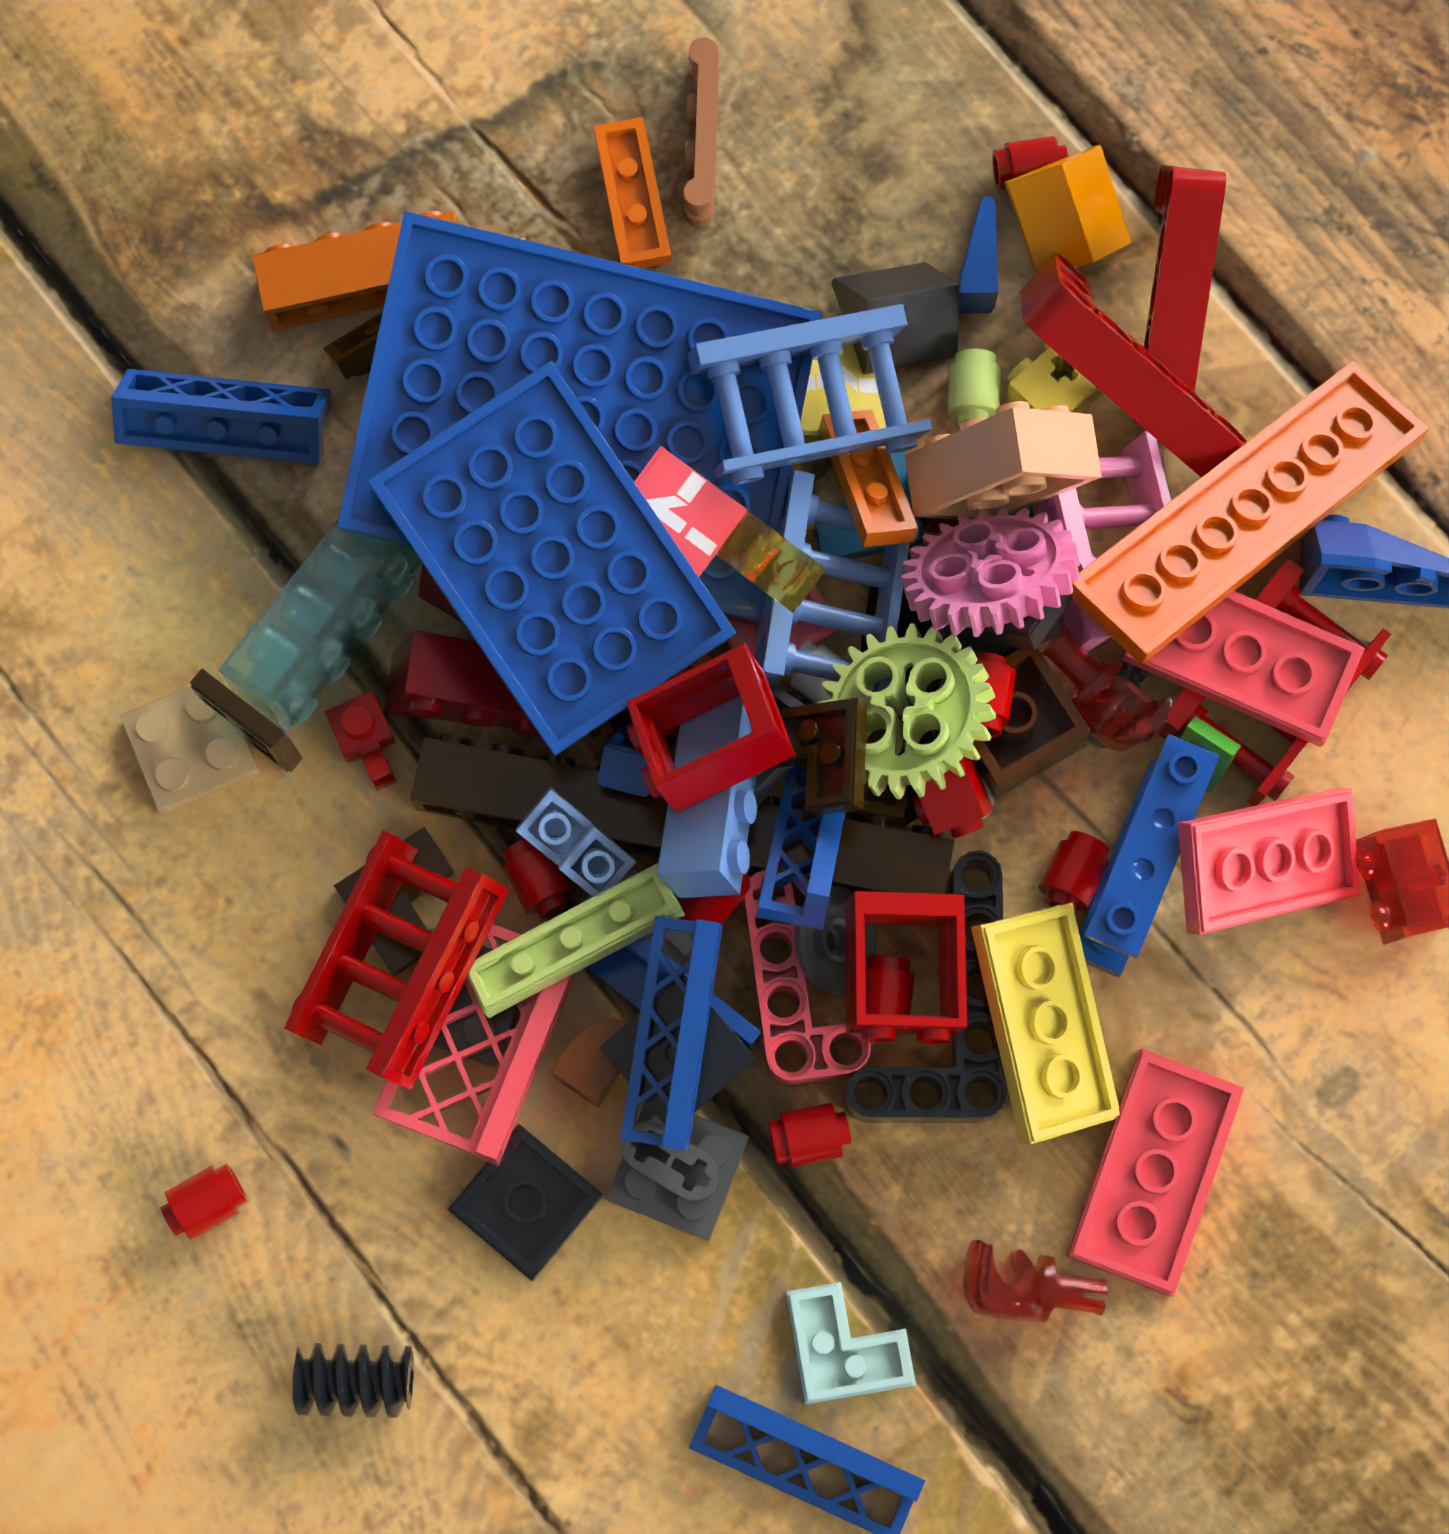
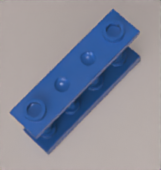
M1168 734L1157 761L1151 760L1109 857V865L1079 930L1086 964L1119 978L1128 957L1131 956L1135 959L1138 957L1180 855L1177 823L1195 818L1220 755Z

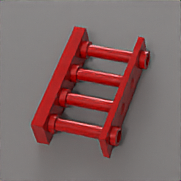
M1287 558L1255 600L1364 647L1365 650L1348 690L1360 675L1370 680L1388 657V654L1382 651L1381 648L1392 634L1383 628L1371 643L1366 646L1300 597L1303 591L1297 588L1295 584L1305 570ZM1184 688L1161 717L1153 731L1165 740L1168 734L1176 736L1180 730L1184 732L1187 725L1197 716L1241 745L1232 763L1260 783L1247 803L1251 806H1257L1266 795L1273 801H1276L1295 777L1287 771V768L1308 742L1267 724L1292 743L1273 767L1206 716L1208 710L1201 706V703L1206 698L1205 696Z
M382 830L375 846L367 855L365 866L302 993L294 1001L291 1015L284 1029L319 1045H322L329 1031L373 1053L366 1070L411 1090L509 889L467 866L459 881L455 882L412 862L418 849L395 835ZM402 882L447 902L434 932H430L388 912ZM377 932L423 952L409 982L363 962ZM353 981L398 1003L384 1033L339 1012Z

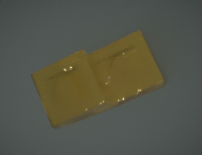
M748 511L716 553L724 562L792 613H794L827 570Z

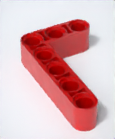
M1162 165L1157 180L1154 210L1155 212L1163 213L1143 347L1195 392L1225 197L1226 173Z
M1055 252L1020 291L1022 316L1027 326L1198 476L1202 478L1247 443L1244 436L1230 422L1093 303L1087 279L1066 258Z

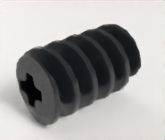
M315 1343L309 1359H303L301 1349L298 1347L293 1371V1403L295 1411L298 1415H308L315 1401L320 1415L330 1416L338 1400L343 1416L352 1417L356 1412L359 1402H361L365 1416L375 1417L383 1401L388 1417L398 1418L405 1402L408 1410L411 1406L414 1384V1355L412 1347L405 1346L399 1362L393 1361L389 1345L382 1346L377 1361H371L367 1345L360 1344L354 1360H348L344 1344H337L331 1360H326L321 1343Z

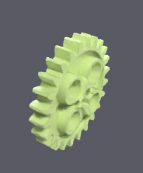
M915 624L909 625L905 637L899 638L894 628L889 626L886 632V641L879 643L872 634L866 635L868 650L862 653L857 648L850 646L847 649L853 662L849 666L834 662L832 666L840 679L838 682L825 681L822 683V687L832 699L818 703L858 697L867 702L866 740L875 730L886 729L885 735L879 741L870 744L866 743L864 784L868 781V787L875 796H880L887 784H889L890 791L896 799L902 798L906 785H912L918 796L924 797L926 781L933 780L941 790L945 789V772L950 770L954 774L963 777L965 772L959 761L963 757L972 760L980 759L981 756L973 745L974 740L990 741L991 739L987 728L981 724V722L996 719V714L991 705L986 703L995 698V693L990 684L984 683L989 678L986 669L982 663L976 664L978 659L970 646L961 650V643L957 636L952 634L942 642L940 632L936 631L933 626L927 631L924 638L921 637ZM913 667L909 675V681L906 683V671L908 668ZM892 678L890 685L886 689L872 692L877 682L882 679ZM946 679L945 684L939 690L930 693L925 692L926 687L934 680ZM908 697H909V699L911 700V702H912V704H913L914 706H908V705H909ZM898 715H903V724L898 718ZM936 729L940 730L939 736L933 742L924 745L919 744L920 738L926 732ZM904 738L906 740L905 752L902 755H898Z

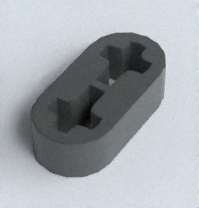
M650 1121L639 1122L635 1125V1130L664 1134V1127ZM622 1140V1155L627 1165L679 1198L689 1202H701L709 1198L716 1191L719 1183V1168L715 1160L691 1143L689 1144V1150L685 1151L656 1145L660 1151L669 1155L668 1160L664 1164L650 1156L643 1163L635 1159L637 1149L632 1145V1141ZM675 1160L691 1168L696 1165L697 1161L702 1162L706 1165L704 1175L710 1180L709 1184L705 1188L696 1185L692 1191L685 1190L683 1188L685 1177L671 1167Z

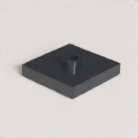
M683 974L680 978L687 986L688 978ZM675 981L655 998L654 1009L666 1026L681 1017L683 1012L685 994ZM712 1006L710 1007L694 1114L757 1060ZM640 1012L599 1047L628 1082L630 1081ZM653 1018L649 1040L661 1031ZM680 1026L673 1032H671L677 1041L679 1038ZM666 1037L648 1049L645 1065L658 1083L674 1070L676 1050ZM644 1074L640 1096L652 1088ZM671 1083L663 1088L668 1097L670 1096ZM656 1093L645 1102L665 1124L668 1107Z

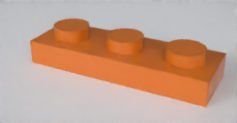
M639 117L594 125V135L620 263L643 269L671 264V251L644 118Z
M873 410L852 411L856 433L880 429ZM830 414L822 415L819 430L823 440L835 438ZM885 446L830 457L863 548L914 542L918 526L890 454H887Z

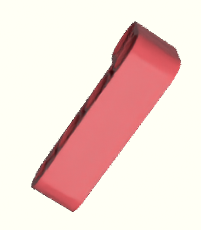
M766 869L756 872L749 878L750 889L744 896V910L765 1063L768 1073L775 1082L783 1086H801L850 1079L854 1073L864 1069L870 1056L871 1044L862 1041V1033H846V1024L812 1028L806 978L799 963L795 946L796 925L790 923L787 925L780 921L766 925V919L757 917L760 900L756 899L761 896ZM791 883L773 892L774 896H782L776 899L777 902L795 905ZM756 925L763 926V927L757 929V928H756ZM780 939L789 946L791 955L783 963L772 964L762 957L760 952L762 945L769 940ZM787 992L795 997L799 1008L794 1015L787 1018H779L769 1010L767 1005L769 999L776 993ZM841 1038L850 1039L858 1046L860 1058L854 1064L841 1065L831 1057L830 1045ZM785 1046L798 1047L805 1054L806 1064L800 1071L794 1073L785 1072L776 1064L775 1055L777 1051Z

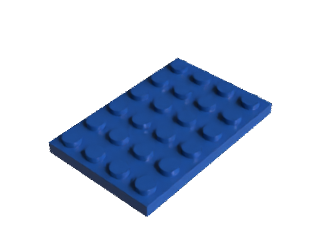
M552 361L546 363L367 480L368 485L554 757L628 708L626 701L665 683L737 633Z

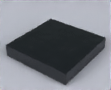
M518 1124L511 1134L499 1166L487 1162L447 1210L533 1282L603 1198L604 1194L523 1126Z

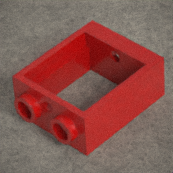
M745 643L626 701L633 721L632 724L627 726L628 735L639 755H644L647 766L641 768V775L645 785L655 799L662 796L676 813L796 756L766 674ZM740 696L753 732L676 769L664 732Z
M855 891L844 902L846 1033H862V1041L869 1043L896 1041V1034L917 1035V1043L921 1044L949 1043L950 1035H955L967 1027L964 895ZM865 924L938 927L940 1016L866 1014Z

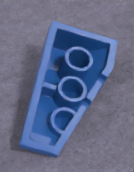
M1328 515L1301 538L1300 567L1305 571L1299 580V589L1303 591L1300 595L1449 609V558L1370 525L1350 523V519L1342 515Z

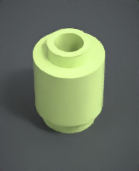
M965 349L955 354V362L949 367L947 415L950 419L958 422L959 427L965 421L989 418L997 414L996 408L1000 406L1001 367L996 363V355L993 352L984 349Z

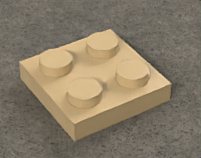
M219 674L213 676L223 685H225L223 679L220 677ZM191 686L120 715L157 810L162 815L261 773L248 740L243 733L202 702Z

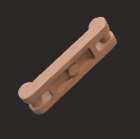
M705 37L694 40L688 51L690 63L689 77L692 84L697 87V94L687 93V125H696L695 140H686L685 171H694V178L689 180L684 187V215L690 225L698 228L705 227L711 223L715 210L719 50L713 40Z

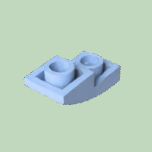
M551 787L515 828L517 833L558 865L559 870L592 897L617 885L636 863V860Z

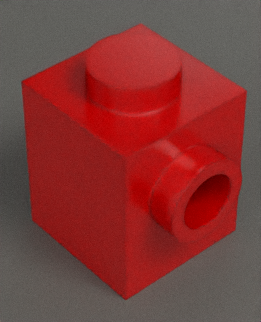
M963 757L959 761L965 772L963 777L954 774L950 770L945 772V789L941 790L933 780L926 781L924 797H919L918 794L913 795L914 807L923 825L930 824L934 836L948 830L951 831L953 838L974 832L983 827L981 818L994 809L975 760Z

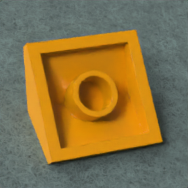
M1096 145L1005 182L1034 274L1043 267L1055 252L1078 268L1093 263L1131 243L1101 145Z

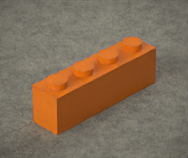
M429 211L420 214L456 223L454 211L447 213ZM378 222L369 225L364 231L346 235L327 233L316 238L314 242L296 246L277 244L267 248L263 253L252 255L263 311L271 330H281L384 307L402 222L397 224Z

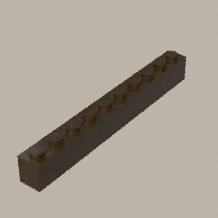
M448 733L440 734L439 740L424 737L410 797L417 811L516 830L515 828L551 787L625 851L660 858L668 803L662 796L655 799L650 793L646 797H641L601 786L598 783L601 764H597L596 770L576 767L574 759L562 755L554 757L552 754H545L543 760L523 756V750L506 744H492L491 750L471 746L470 739ZM768 796L757 808L756 819L749 826L747 841L750 853V865L747 871L749 876H753L756 872L767 868L781 801L780 798ZM793 809L803 822L817 816L807 811ZM866 815L859 816V821L844 819L831 886H842L853 892L945 894L955 840L943 838L944 832L934 836L932 828L928 826H912L911 831L890 828L891 822L889 820ZM788 823L786 831L792 829ZM819 830L813 832L817 838ZM802 839L782 848L795 865L814 856V853ZM778 866V872L781 873L783 870ZM811 872L804 875L808 879V881L810 879Z

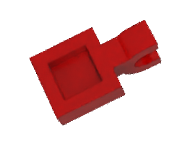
M371 690L324 711L346 762L350 763L362 758L377 791L396 783V779L382 748L395 743L396 740L374 691Z

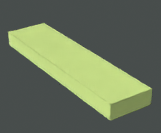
M657 863L475 959L467 978L484 1014L491 1018L652 933L655 916L674 919L684 916L685 914L674 892L657 874L659 864Z

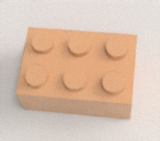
M1011 402L998 406L996 408L997 414L994 416L971 419L961 423L960 431L936 435L925 439L924 447L904 455L913 516L958 519V516L963 514L968 519L974 520L977 519L980 509H985L989 516H996L1002 507H1007L1008 514H1011L1024 507H1029L1101 478L1092 414L1072 413L1064 405L1030 409L1028 402Z

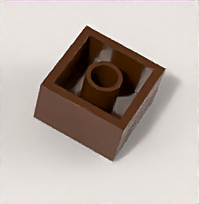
M1038 648L1036 651L1018 649L1005 657L1007 665L1016 670L1009 723L1003 725L1000 736L991 737L990 741L974 740L973 742L974 747L981 756L979 760H975L980 775L983 776L991 788L994 799L1086 747L1089 738L1090 728Z

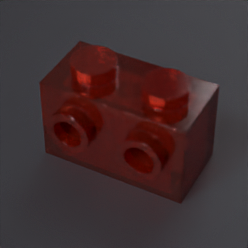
M1436 818L1382 829L1356 840V866L1360 875L1365 880L1372 904V922L1380 932L1383 945L1449 929V861Z

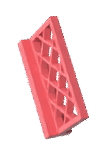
M492 924L487 939L492 950L498 948L495 939L507 943L521 934ZM576 973L528 997L525 1006H523L522 1001L517 1003L516 1006L521 1016L516 1028L495 1037L474 990L466 977L464 984L473 1004L448 1014L441 1028L452 1055L423 1067L417 1077L422 1083L431 1107L410 1116L390 1109L389 1107L397 1088L401 1086L386 1080L373 1115L473 1154L480 1160L499 1166ZM477 1012L488 1040L458 1052L446 1025ZM510 1040L503 1057L498 1044ZM492 1047L500 1066L495 1079L473 1088L461 1060ZM456 1063L467 1091L436 1103L425 1076ZM490 1090L482 1109L477 1095ZM471 1098L479 1119L471 1138L467 1139L447 1130L440 1111ZM435 1114L440 1128L421 1120Z

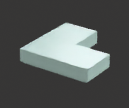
M841 1282L786 1291L805 1405L916 1385L906 1329L851 1338Z

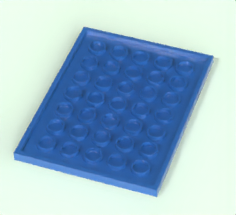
M404 211L336 530L410 546L368 485L367 480L546 363L552 361L633 481L637 479L659 447L662 446L748 510L699 578L726 617L759 623L765 604L792 465L763 470V479L741 485H733L731 477L715 479L714 469L723 460L732 459L715 380H709L708 373L692 376L687 355L696 343L820 320L822 312ZM811 353L792 356V363L787 365L800 421L812 365ZM759 363L739 367L740 373L736 375L753 453L757 454L784 448L767 371L761 370Z

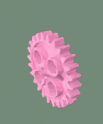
M1002 507L996 516H989L985 509H980L977 519L974 520L968 519L963 514L959 515V525L955 527L941 523L939 524L941 533L939 536L924 534L922 536L924 547H912L910 549L912 559L903 562L905 574L901 575L909 608L911 611L917 610L920 622L931 619L932 626L936 631L950 624L952 635L955 636L966 627H971L973 636L978 637L985 627L991 626L997 635L1002 634L1004 624L1010 622L1017 628L1022 629L1024 628V617L1030 615L1042 620L1045 618L1044 606L1059 608L1061 606L1059 595L1072 594V581L1079 580L1078 566H1080L1076 542H1073L1071 530L1063 531L1061 520L1058 519L1048 523L1047 513L1041 512L1030 519L1028 508L1025 507L1012 516L1008 514L1007 507Z

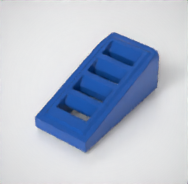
M982 197L981 204L978 205L958 280L960 284L959 314L992 313V310H995L998 295L996 212L993 197Z
M628 717L604 746L598 783L606 788L646 797L650 792L642 778L641 768L647 766L644 755H639L630 740L627 726L632 724L633 721L631 717ZM664 735L669 751H671L676 735Z

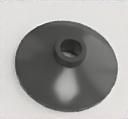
M831 886L823 930L796 925L795 928L796 952L804 974L816 988L831 995L845 994L844 902L854 892L842 886ZM865 924V961L867 963V956L875 955L876 935L874 925Z

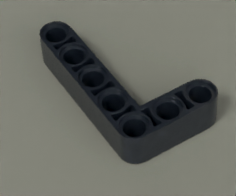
M975 850L967 852L959 858L951 873L949 894L964 895L965 923L975 920L986 924L1003 919V874L1001 865L994 856L985 851ZM968 868L981 869L989 878V887L982 891L971 890L963 883L961 873ZM965 938L966 976L971 974L982 975L975 944L970 943ZM966 993L967 1027L959 1033L951 1035L952 1067H869L860 1069L852 1075L845 1088L844 1103L849 1114L858 1121L867 1123H981L994 1117L1006 1101L1007 1083L987 998L975 999ZM975 1027L984 1029L992 1038V1050L986 1054L973 1053L965 1045V1032ZM867 1081L876 1083L884 1092V1103L875 1109L863 1108L855 1100L854 1089L857 1085ZM922 1081L932 1084L938 1091V1105L927 1110L920 1109L914 1105L909 1094L912 1085ZM973 1082H981L989 1086L993 1092V1105L984 1110L972 1107L966 1100V1086Z

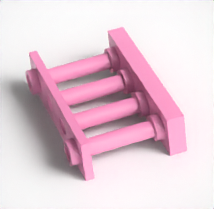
M1145 431L1121 450V456L1099 457L1101 478L1126 477L1133 505L1083 508L1079 504L1076 488L1032 505L1034 516L1045 512L1047 513L1048 523L1059 519L1062 521L1063 531L1071 530L1073 542H1076L1079 562L1082 564L1083 569L1097 559L1091 554L1086 529L1139 527L1171 502L1164 473V458L1158 449L1156 438L1148 431ZM1071 599L1058 618L1067 655L1086 654L1111 637L1073 599Z

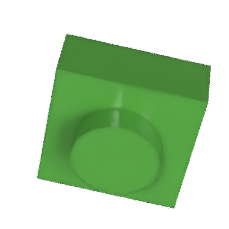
M1195 716L1187 725L1180 739L1220 755L1206 789L1211 793L1221 781L1241 745Z

